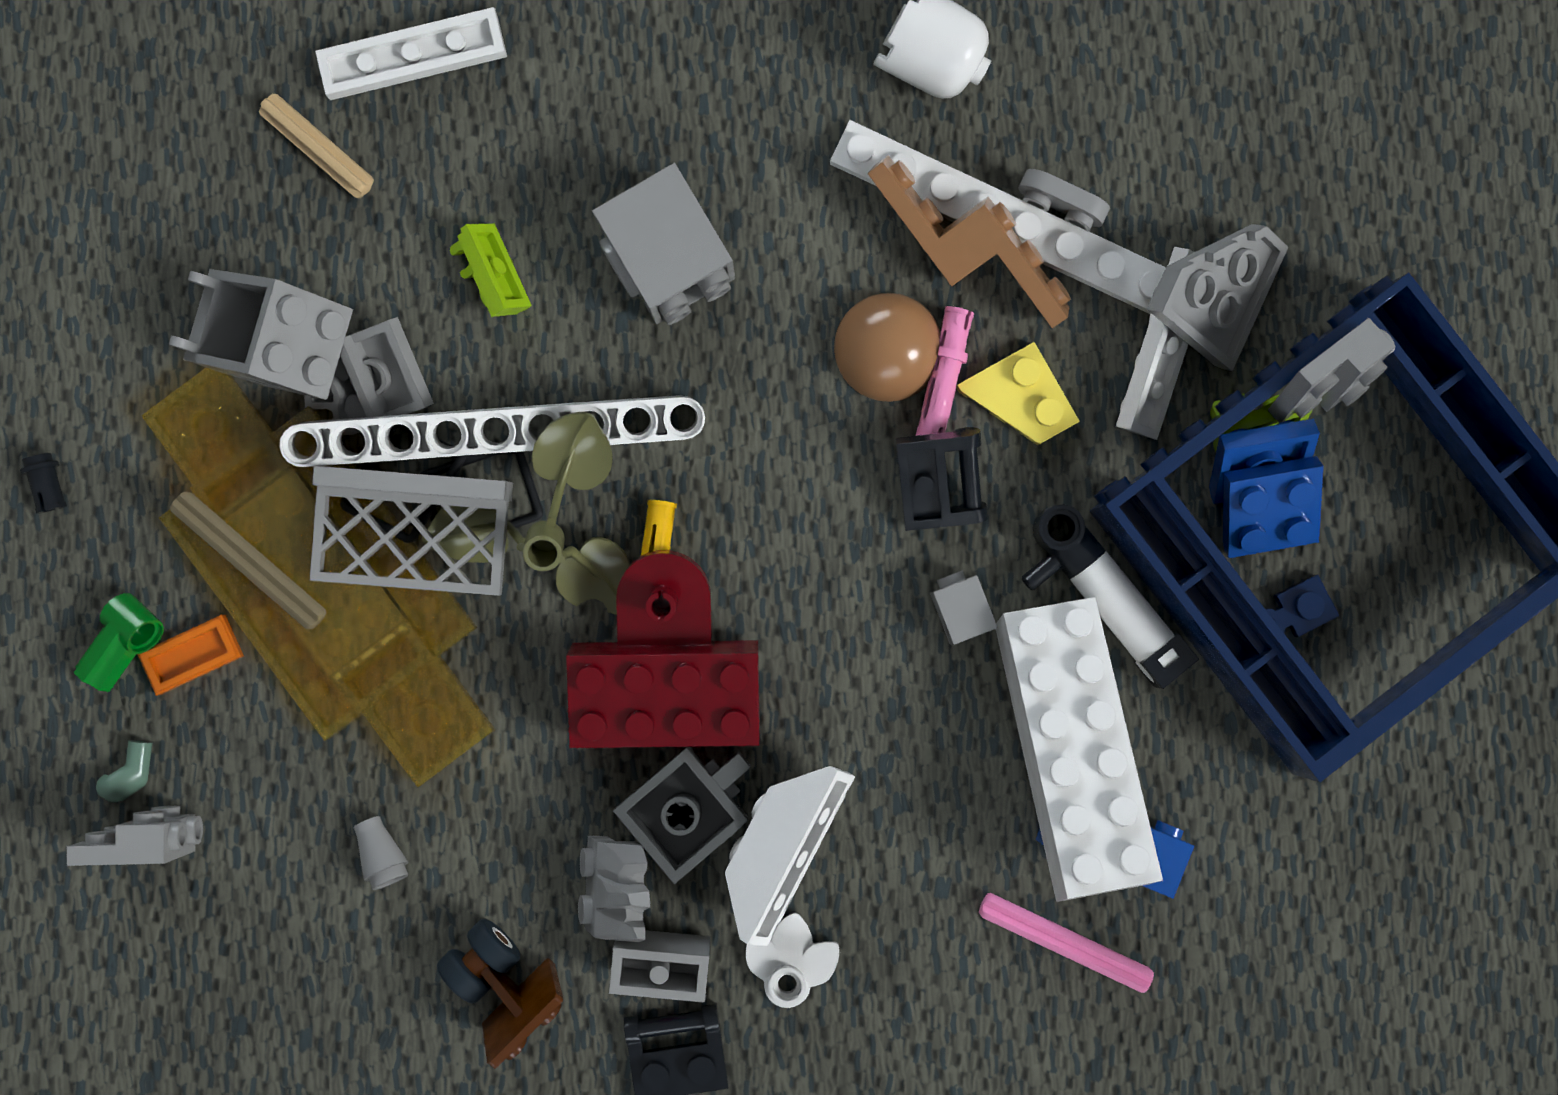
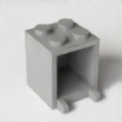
M209 269L208 276L190 271L188 281L203 286L204 290L189 340L172 335L170 338V346L185 350L183 360L258 385L327 400L353 309L273 278Z

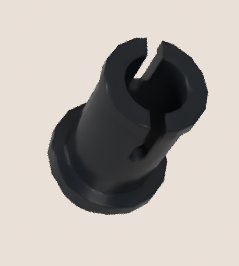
M51 453L38 454L22 459L24 468H21L20 472L27 475L36 506V514L53 511L55 508L67 507L55 467L59 466V462L53 461Z

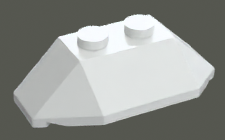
M828 766L770 786L766 794H763L756 801L752 810L753 819L744 836L740 837L733 845L729 856L731 861L725 871L739 938L746 944L768 946L776 926L785 914L829 826L836 816L846 792L855 778L854 775Z

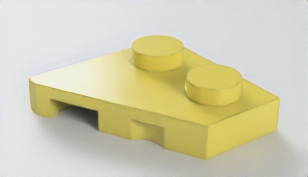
M1035 342L956 386L959 393L963 396L970 398L988 410L990 414L1012 426L1036 445L1047 441L1080 422Z

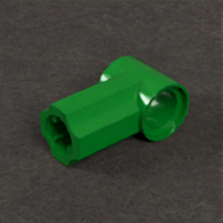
M130 593L115 596L103 607L99 620L104 627L75 666L76 670L73 672L82 682L91 685L98 691L110 692L135 655L144 653L154 647L164 632L162 622Z

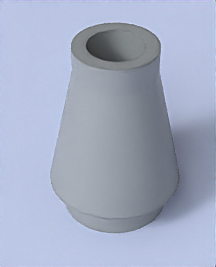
M380 816L362 821L353 827L358 841L364 881L370 882L373 890L387 887L408 876L405 865L409 862L384 827Z

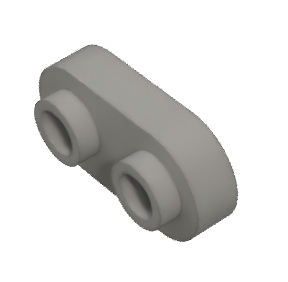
M1026 170L1018 187L1019 191L1025 195L1023 201L1046 212L1049 208L1055 209L1066 215L1065 221L1087 231H1090L1091 227H1101L1110 210V206L1098 196L1041 170Z

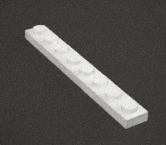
M849 120L830 160V165L875 185L867 174L873 166L888 155L894 163L900 160L913 175L915 184L912 187L922 201L926 198L930 199L942 217L952 222L989 196L994 205L1001 202L1009 210L1016 222V226L1012 228L1022 243L1029 240L1036 247L1044 261L1042 264L1151 314L1147 308L1166 267Z

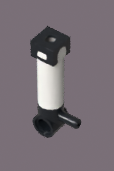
M1061 504L1049 507L1039 513L1032 527L1033 537L1037 544L1046 550L1049 555L1022 576L1023 583L1030 590H1035L1058 570L1062 569L1085 599L1096 597L1100 617L1136 660L1134 662L1155 688L1164 689L1199 660L1198 656L1180 634L1173 633L1093 536L1085 526V521L1079 511L1072 506ZM1053 516L1063 518L1068 524L1069 533L1062 542L1054 540L1048 533L1047 525Z

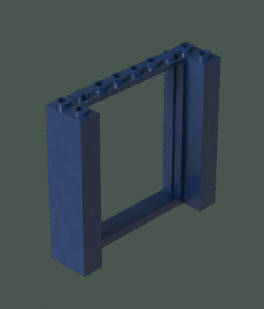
M1409 272L1394 281L1386 275L1374 285L1371 284L1348 301L1350 304L1327 320L1331 329L1319 338L1313 332L1289 349L1294 355L1292 359L1281 367L1276 361L1265 367L1252 378L1257 384L1245 395H1242L1239 390L1230 394L1215 406L1220 413L1207 424L1200 418L1177 435L1182 443L1169 453L1162 447L1140 464L1144 472L1134 480L1129 481L1124 476L1120 480H1115L1094 496L1098 504L1089 510L1293 775L1316 782H1322L1558 599V462ZM1370 318L1379 329L1386 331L1391 336L1396 346L1395 350L1383 360L1388 367L1384 371L1385 374L1540 570V573L1350 719L1164 478L1288 384L1298 371L1366 319Z

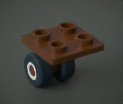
M481 919L467 934V939L472 948L466 954L458 949L449 950L438 961L437 970L445 984L457 996L468 1003H477L490 990V986L503 1001L482 1022L487 1063L496 1069L505 1059L512 1060L521 1052L527 1042V1037L540 1024L545 1026L556 1017L563 1002V995L555 963L549 958L519 987L504 973H507L520 960V952L515 943L499 926L490 920Z

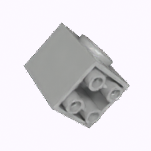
M675 162L592 210L605 237L599 241L604 254L631 298L637 295L640 296L656 325L664 320L668 325L674 324L691 313L689 305L703 297L708 302H711L723 296L731 289L729 282L735 279L733 260Z

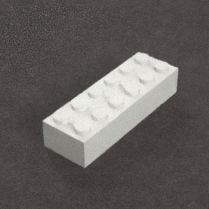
M1096 597L1003 613L996 623L998 627L996 628V633L1056 902L1163 881Z

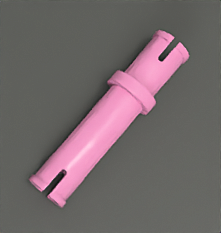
M952 306L945 307L938 357L927 384L921 417L915 436L945 433L961 366L966 364L968 358L965 349L969 329L974 318V312Z

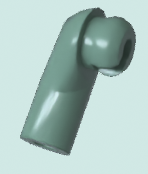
M128 741L125 765L109 776L104 774L97 781L96 791L101 798L112 803L124 801L146 785L149 775L152 742Z

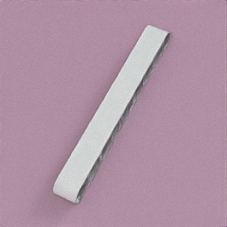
M676 395L306 421L289 427L281 436L279 447L286 461L299 467L533 451L537 437L533 435L530 429V421L533 417L545 414L552 417L555 421L570 413L595 411L603 418L604 426L602 430L607 436L610 445L686 440L695 437L701 432L705 423V414L703 408L696 400L689 396ZM682 404L693 407L696 414L693 425L684 430L673 427L670 421L672 410ZM636 407L646 410L650 416V423L647 429L639 433L630 432L623 424L626 412ZM493 417L504 420L509 428L508 438L500 443L488 440L483 431L486 420ZM452 421L458 425L462 434L459 444L446 446L439 441L436 434L439 423ZM394 425H405L412 431L414 438L413 444L409 449H398L391 443L389 434ZM349 427L356 428L364 435L365 447L360 453L350 452L343 445L342 435ZM306 431L315 438L317 448L314 455L304 456L297 451L294 441L298 432Z

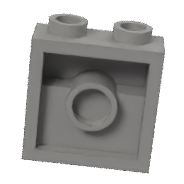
M1370 318L1366 319L1298 371L1270 406L1268 412L1280 423L1294 413L1299 418H1302L1318 404L1326 412L1340 401L1349 406L1370 388L1368 385L1388 368L1383 360L1395 350L1396 346L1393 339L1386 331L1379 329Z
M180 806L152 807L151 811L133 813V820L105 827L104 831L85 833V841L67 846V866L165 864L195 852V844L201 842L203 835L202 819L200 816H195V814H180Z

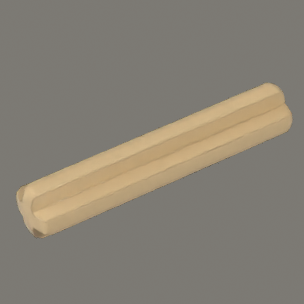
M271 94L261 102L260 115L352 196L359 199L370 191L374 182L373 177L278 94Z

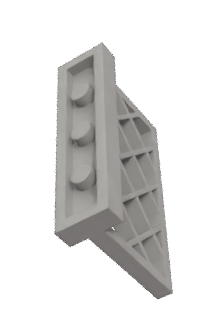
M314 466L312 485L317 486L310 581L502 595L509 501H512L513 492L512 482ZM330 496L347 498L359 512L341 529H338L328 517ZM358 499H371L373 501L364 508ZM384 501H394L406 517L386 533L370 513ZM404 502L421 503V505L411 511ZM432 504L441 505L454 520L435 537L430 534L417 518ZM451 506L469 508L461 515H458ZM478 508L496 509L495 530L480 541L464 520ZM365 519L381 539L361 555L344 535ZM409 523H412L428 543L408 559L393 542L392 538ZM459 526L474 543L475 547L455 563L439 542ZM328 528L333 535L326 541ZM492 540H494L493 555L485 547ZM339 541L355 561L341 573L324 572L325 551ZM385 544L402 563L388 577L379 576L366 561ZM434 548L450 568L438 579L426 580L413 564L430 549ZM478 552H481L492 565L491 585L472 583L460 569ZM361 566L367 575L351 573ZM408 570L415 579L398 577ZM455 573L463 583L448 582L446 580Z

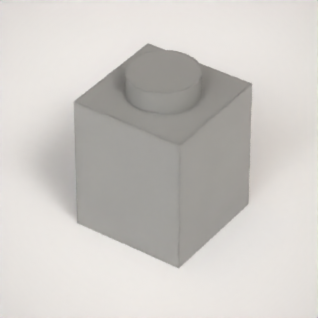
M962 570L936 580L940 589L930 592L949 644L955 645L998 628L977 575L965 578Z

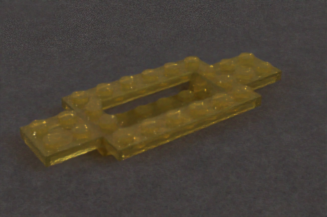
M204 368L141 415L193 485L190 487L192 493L326 609L327 613L320 624L313 629H305L174 515L170 509L158 517L324 741L330 740L361 715H364L415 785L420 787L496 730L441 657L446 651L477 629V626L451 592L386 587L409 618L405 619L381 586L310 581L316 499L296 472L299 471L316 493L317 486L312 485L314 466L299 467L290 464L282 456L279 446L281 436L289 427L306 421L322 420L314 409L307 406L273 432L231 375ZM306 431L297 433L294 441L297 451L304 456L314 455L317 443L312 434ZM353 463V464H339V465H325V466H322V467L358 469V467L355 465V463ZM330 496L328 511L342 528L355 516L345 512L340 507L342 497ZM358 499L364 508L373 501L371 499ZM384 502L370 513L394 527L399 523ZM363 520L346 533L361 555L381 539L371 526ZM328 528L326 541L333 535ZM396 537L392 538L393 542L408 559L419 551L414 542L406 543ZM339 541L325 551L324 572L341 573L355 561ZM386 544L366 560L379 576L388 577L402 565ZM424 556L413 564L426 580H436L439 578ZM361 566L351 573L367 575ZM408 570L398 577L415 579Z

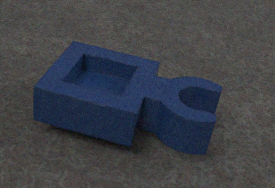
M1318 574L1312 575L1273 595L1279 608L1275 610L1265 609L1283 633L1285 628L1290 627L1294 637H1299L1339 616Z

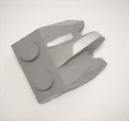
M398 317L346 336L327 400L304 395L305 410L328 409L332 411L333 419L403 415L434 404ZM349 427L344 431L343 435H354L361 431Z
M588 836L587 848L581 849L580 873L582 877H586V895H580L578 918L580 924H585V930L593 937L630 942L646 940L643 912L650 908V894L644 885L647 859L642 845L635 841H614L608 836Z

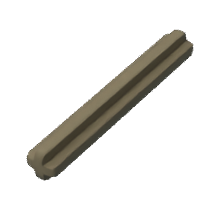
M184 491L173 501L170 510L174 515L305 629H313L320 624L327 613L326 609L193 493Z

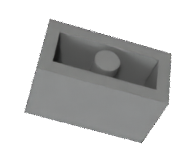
M645 930L646 940L641 942L615 940L609 994L705 1002L710 936Z

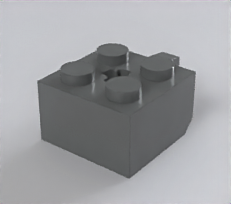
M685 747L619 803L613 812L669 879L676 884L748 821L749 815L733 797L740 792L734 782L751 768V764L740 751L721 767L714 759L705 764L691 747ZM674 803L681 807L688 804L693 809L689 817L694 819L689 823L683 818L677 822L674 821L671 816L675 808L670 806Z

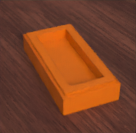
M226 615L217 616L155 645L144 653L137 654L156 696L162 695L244 657Z

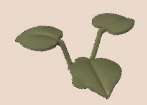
M588 412L570 413L550 423L539 434L532 451L533 468L537 475L548 480H558L547 521L534 523L528 529L526 538L520 534L510 521H507V532L517 543V550L523 551L524 560L532 569L549 571L558 565L556 570V587L564 599L575 606L584 601L596 599L604 603L608 613L617 615V588L625 570L630 565L624 550L615 542L602 537L588 539L580 550L573 546L563 549L564 533L556 524L566 483L577 490L592 489L607 478L613 461L610 442L595 416ZM441 506L427 530L435 537L454 520ZM451 506L458 515H461L469 508ZM478 508L464 520L480 541L495 530L496 509ZM459 526L439 542L447 554L457 560H460L475 547L474 543ZM506 534L505 553H506V551H507V549H508V544H509V540H508L507 534ZM422 536V542L426 545L428 541ZM494 540L485 546L492 555ZM478 552L468 562L486 563L489 561L481 552Z

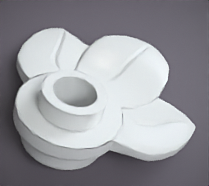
M796 912L789 914L778 923L768 946L750 944L746 946V961L750 971L764 981L765 993L769 1000L783 1008H791L801 1004L807 998L810 987L827 982L833 975L839 959L838 943L833 941L813 943L808 925ZM784 975H791L796 980V986L791 991H783L778 985L779 979Z

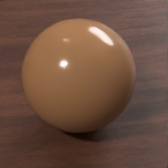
M896 293L872 295L856 303L841 320L834 341L836 363L846 382L860 394L878 401L891 402L907 399L916 395L927 386L938 357L941 331L934 316L918 301Z

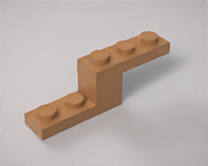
M888 155L867 173L951 286L998 254L1051 328H1054L1068 318L1069 306L1067 302L1071 300L1069 293L1056 277L1049 280L1040 265L1044 261L1036 247L1029 240H1026L1024 243L1021 242L1012 229L1016 226V222L1004 204L999 202L994 205L988 196L943 229L939 224L943 221L941 213L930 199L926 198L922 201L913 189L912 185L915 184V179L903 162L898 160L894 163Z

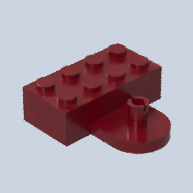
M657 550L640 556L625 570L617 588V642L572 643L566 655L569 748L759 746L758 640L712 641L710 584L702 568L693 559L671 550Z

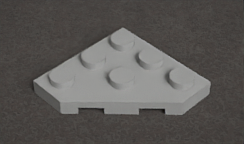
M1251 224L1168 265L1153 292L1152 300L1147 310L1214 366L1233 371L1287 252L1288 246L1267 226Z

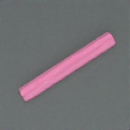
M987 893L980 905L979 914L982 918L1138 992L1145 993L1152 983L1154 972L1149 967L997 895Z

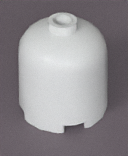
M909 0L907 5H903L883 45L890 48L888 55L885 56L879 53L873 65L932 96L941 99L952 98L961 93L969 82L978 85L991 63V60L984 57L989 44L988 30L979 17L953 0H917L916 2Z

